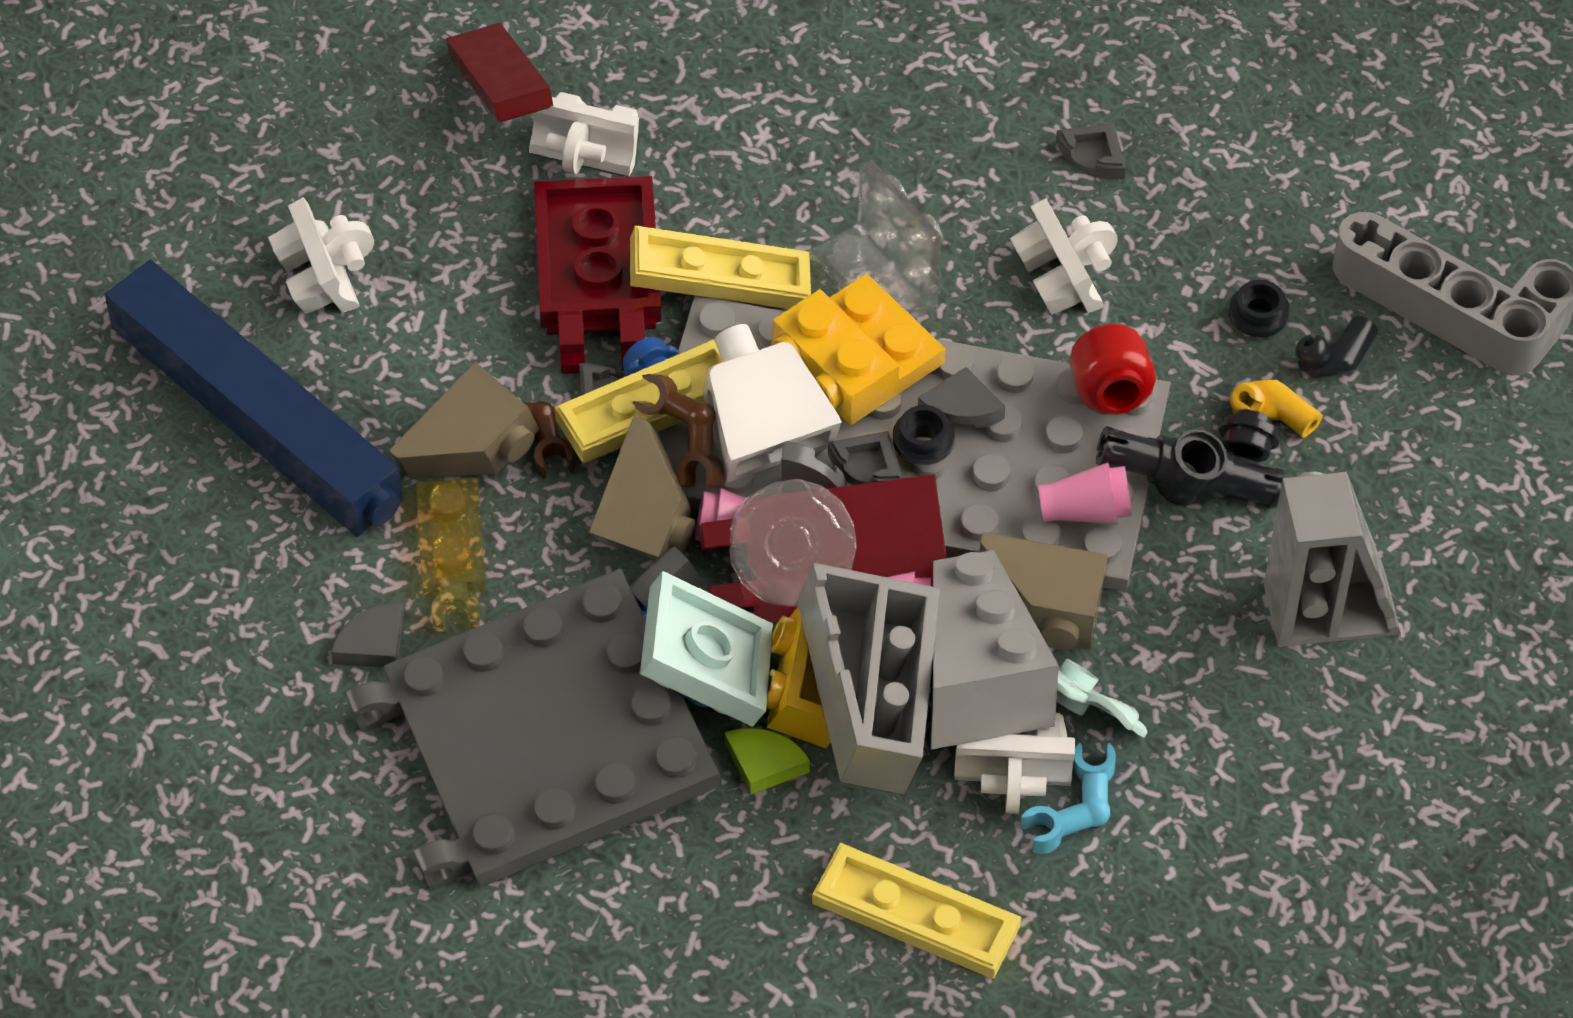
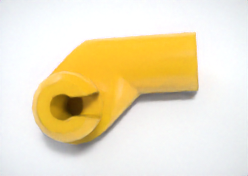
M1278 380L1243 382L1234 387L1230 394L1229 401L1235 415L1237 411L1243 409L1261 412L1270 417L1272 421H1282L1302 438L1307 437L1319 426L1323 417L1318 410Z

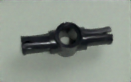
M1106 426L1100 434L1096 450L1100 451L1096 455V465L1099 466L1108 462L1110 468L1125 466L1126 471L1145 475L1147 482L1155 484L1158 492L1167 501L1176 505L1193 504L1202 496L1221 500L1227 495L1275 508L1279 501L1281 482L1285 478V473L1282 469L1264 467L1234 458L1233 453L1226 451L1222 442L1214 434L1203 429H1191L1184 432L1178 439L1161 434L1155 439ZM1184 462L1190 464L1197 473L1188 469Z

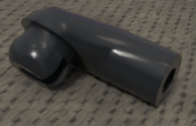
M1355 316L1350 320L1337 342L1327 344L1326 339L1321 335H1316L1314 339L1311 335H1307L1297 343L1295 348L1296 357L1299 359L1298 366L1304 373L1314 378L1353 372L1376 338L1378 329L1370 319Z

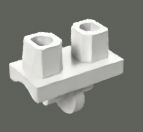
M560 92L555 98L552 97L554 106L533 113L534 124L529 153L562 160L563 171L577 174L582 165L630 176L635 165L639 117H637L638 114L635 109L615 105L613 108L605 110L586 105L580 96Z
M304 197L288 205L294 222L268 238L279 262L288 272L309 260L311 262V267L290 277L286 281L294 302L305 314L320 309L332 302L337 305L342 313L360 307L344 265H347L350 271H358L364 267L365 261L363 258L369 254L374 245V239L369 226L358 221L348 222L346 216L339 215L330 221L332 228L329 230L324 221L314 219L310 206Z
M1046 198L1032 205L1031 209L1038 221L1027 226L1010 239L1028 273L1057 257L1062 264L1033 280L1051 315L1070 308L1081 301L1088 313L1105 307L1084 265L1093 264L1095 270L1099 272L1111 266L1112 261L1108 255L1113 251L1118 242L1117 234L1108 222L1103 221L1090 223L1086 216H1079L1072 221L1071 226L1075 232L1068 238Z
M1056 713L1055 727L1028 731V735L1009 734L956 745L954 780L981 781V793L1006 794L1005 813L1019 814L1020 795L1046 797V785L1071 786L1075 757V738L1067 737L1064 717L1060 713Z

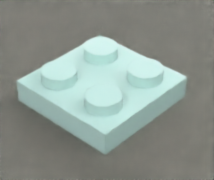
M662 571L649 589L640 674L654 680L665 688L673 689L701 702L718 713L728 715L753 727L766 712L773 623Z

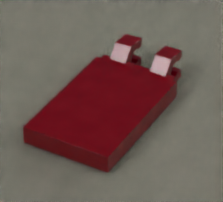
M652 176L534 181L541 328H547V335L559 334L561 374L580 373L579 363H585L583 333L620 331L623 371V359L626 352L635 343L645 339L644 330L656 329V323L662 322L660 290L630 286V237L635 226L656 229Z
M935 474L749 498L746 500V505L739 506L740 518L704 522L698 526L702 551L744 546L749 581L709 586L707 592L741 609L753 608L754 615L773 624H777L782 616L790 617L797 609V600L813 563L882 577L915 572V578H931L932 586L933 561L947 558Z

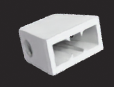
M746 324L732 326L715 337L714 341L723 363L714 365L707 370L703 394L705 403L710 404L715 411L713 439L717 456L723 464V479L725 483L780 465L785 441L808 446L814 449L815 452L828 448V442L836 441L842 423L840 417L790 343L782 342L759 350L750 328Z

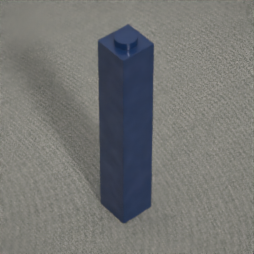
M150 259L104 293L111 328L356 537L373 524L380 526L386 523L396 513L400 502L403 501L399 467Z

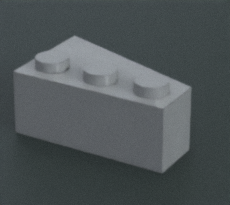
M1307 472L1296 477L1283 478L1264 579L1265 593L1278 647L1401 635L1386 572L1347 472L1329 474Z
M995 551L969 552L957 557L934 560L932 587L940 588L931 670V750L1009 734L1055 727L1059 665Z
M813 563L797 603L840 782L905 794L923 758L940 588Z

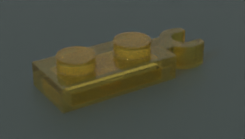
M478 478L416 482L423 597L437 596L431 607L433 627L437 633H445V616L452 611H462L468 615L469 628L472 630L479 627L481 622L479 602L472 593L486 592Z

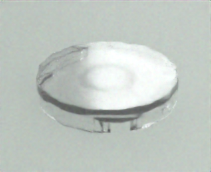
M801 479L773 482L749 495L735 513L730 529L732 531L730 536L731 547L729 548L731 565L743 586L764 602L787 607L798 606L797 600L813 563L851 570L857 549L854 522L842 501L822 485Z

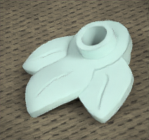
M1066 658L1058 669L1056 701L1083 716L1089 705H1093L1118 718L1126 729L1133 730L1144 738L1148 732L1146 727L1138 720L1139 714L1136 709L1096 692L1093 688L1099 679L1079 664Z

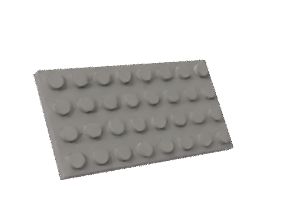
M694 296L678 351L681 354L714 340L720 332L740 324L749 326L759 350L770 347L773 341V319L785 311ZM936 339L946 348L945 364L852 426L839 415L842 423L836 440L889 431L892 440L895 423L908 409L918 406L919 396L967 367L1005 405V418L996 424L983 428H975L974 424L951 422L955 431L954 447L944 460L935 464L917 465L910 463L899 456L895 450L903 478L932 474L936 476L947 558L957 557L969 552L979 553L982 532L1108 555L1104 588L1127 592L1150 485L1147 482V477L1126 471L1132 516L1117 518L1118 524L1070 521L1044 522L1038 485L1050 484L1098 466L1096 465V455L1100 451H1096L1100 434L1106 426L1156 439L1161 434L1171 382L1156 379L1152 394L1142 405L1127 413L1103 415L1090 410L1080 399L1069 363ZM683 421L658 432L676 473L681 459L688 454V424ZM927 437L916 438L918 440H931ZM713 439V454L717 456L716 447ZM828 448L815 452L814 458L823 462L831 469L833 468L828 457ZM699 463L695 471V486L683 487L693 510L696 511L699 510L703 491L718 493L719 488H722L747 499L781 494V464L725 483L723 479L719 487L707 488L705 467L702 463ZM846 481V486L852 485L851 483Z

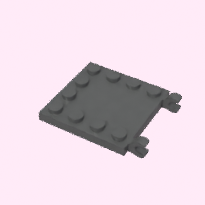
M621 568L384 665L389 682H365L346 691L361 732L377 728L388 720L404 714L456 833L457 840H435L414 850L429 890L452 882L473 872L477 884L481 888L722 786L720 774L681 693L665 688L654 680L640 674L646 620Z

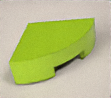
M741 728L724 733V744L750 795L810 772V760L804 751L792 740L779 733L759 728Z

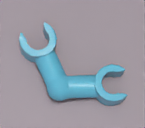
M1080 742L1075 747L1073 769L1075 775L1082 781V803L1059 811L1046 806H1035L1026 810L1021 816L1022 829L1032 828L1035 825H1046L1051 829V832L1034 838L1033 853H1050L1057 849L1062 837L1089 827L1102 826L1108 821L1111 815L1108 804V781L1114 775L1116 761L1115 750L1110 743L1107 744L1106 761L1098 766L1085 763L1082 758L1083 750Z

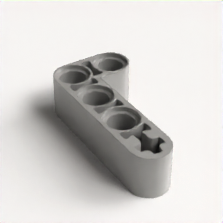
M1371 212L1350 214L1342 221L1339 227L1333 258V271L1342 283L1498 371L1509 375H1522L1530 372L1540 363L1569 326L1573 314V268L1565 262L1553 259L1538 261L1528 268L1513 288H1510L1377 214Z

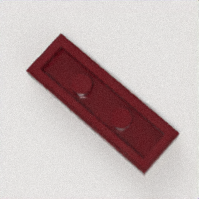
M501 23L446 38L451 59L497 122L501 123L554 106L549 85Z

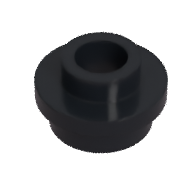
M1258 279L1245 283L1232 296L1229 306V317L1233 325L1239 331L1253 337H1269L1279 333L1286 326L1290 314V305L1284 292L1278 285L1268 280ZM1252 309H1262L1267 313L1254 312Z
M918 405L908 409L897 420L893 428L892 441L896 452L906 461L917 465H931L944 460L951 453L955 442V431L952 423L940 409L929 405ZM927 437L931 440H918L916 438Z
M1243 409L1237 411L1236 415L1226 416L1221 420L1219 434L1223 437L1222 444L1226 451L1232 452L1236 457L1258 462L1266 461L1269 458L1271 450L1279 446L1281 438L1280 431L1272 425L1270 417L1254 410Z

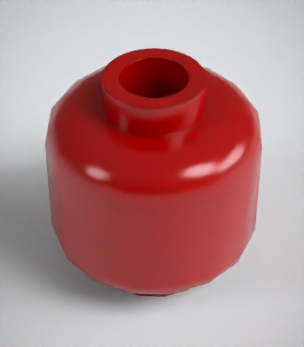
M1104 324L1093 327L1081 335L1072 346L1069 358L1072 376L1080 399L1090 410L1103 415L1127 413L1142 405L1152 394L1156 382L1154 365L1145 340L1135 329L1123 324Z

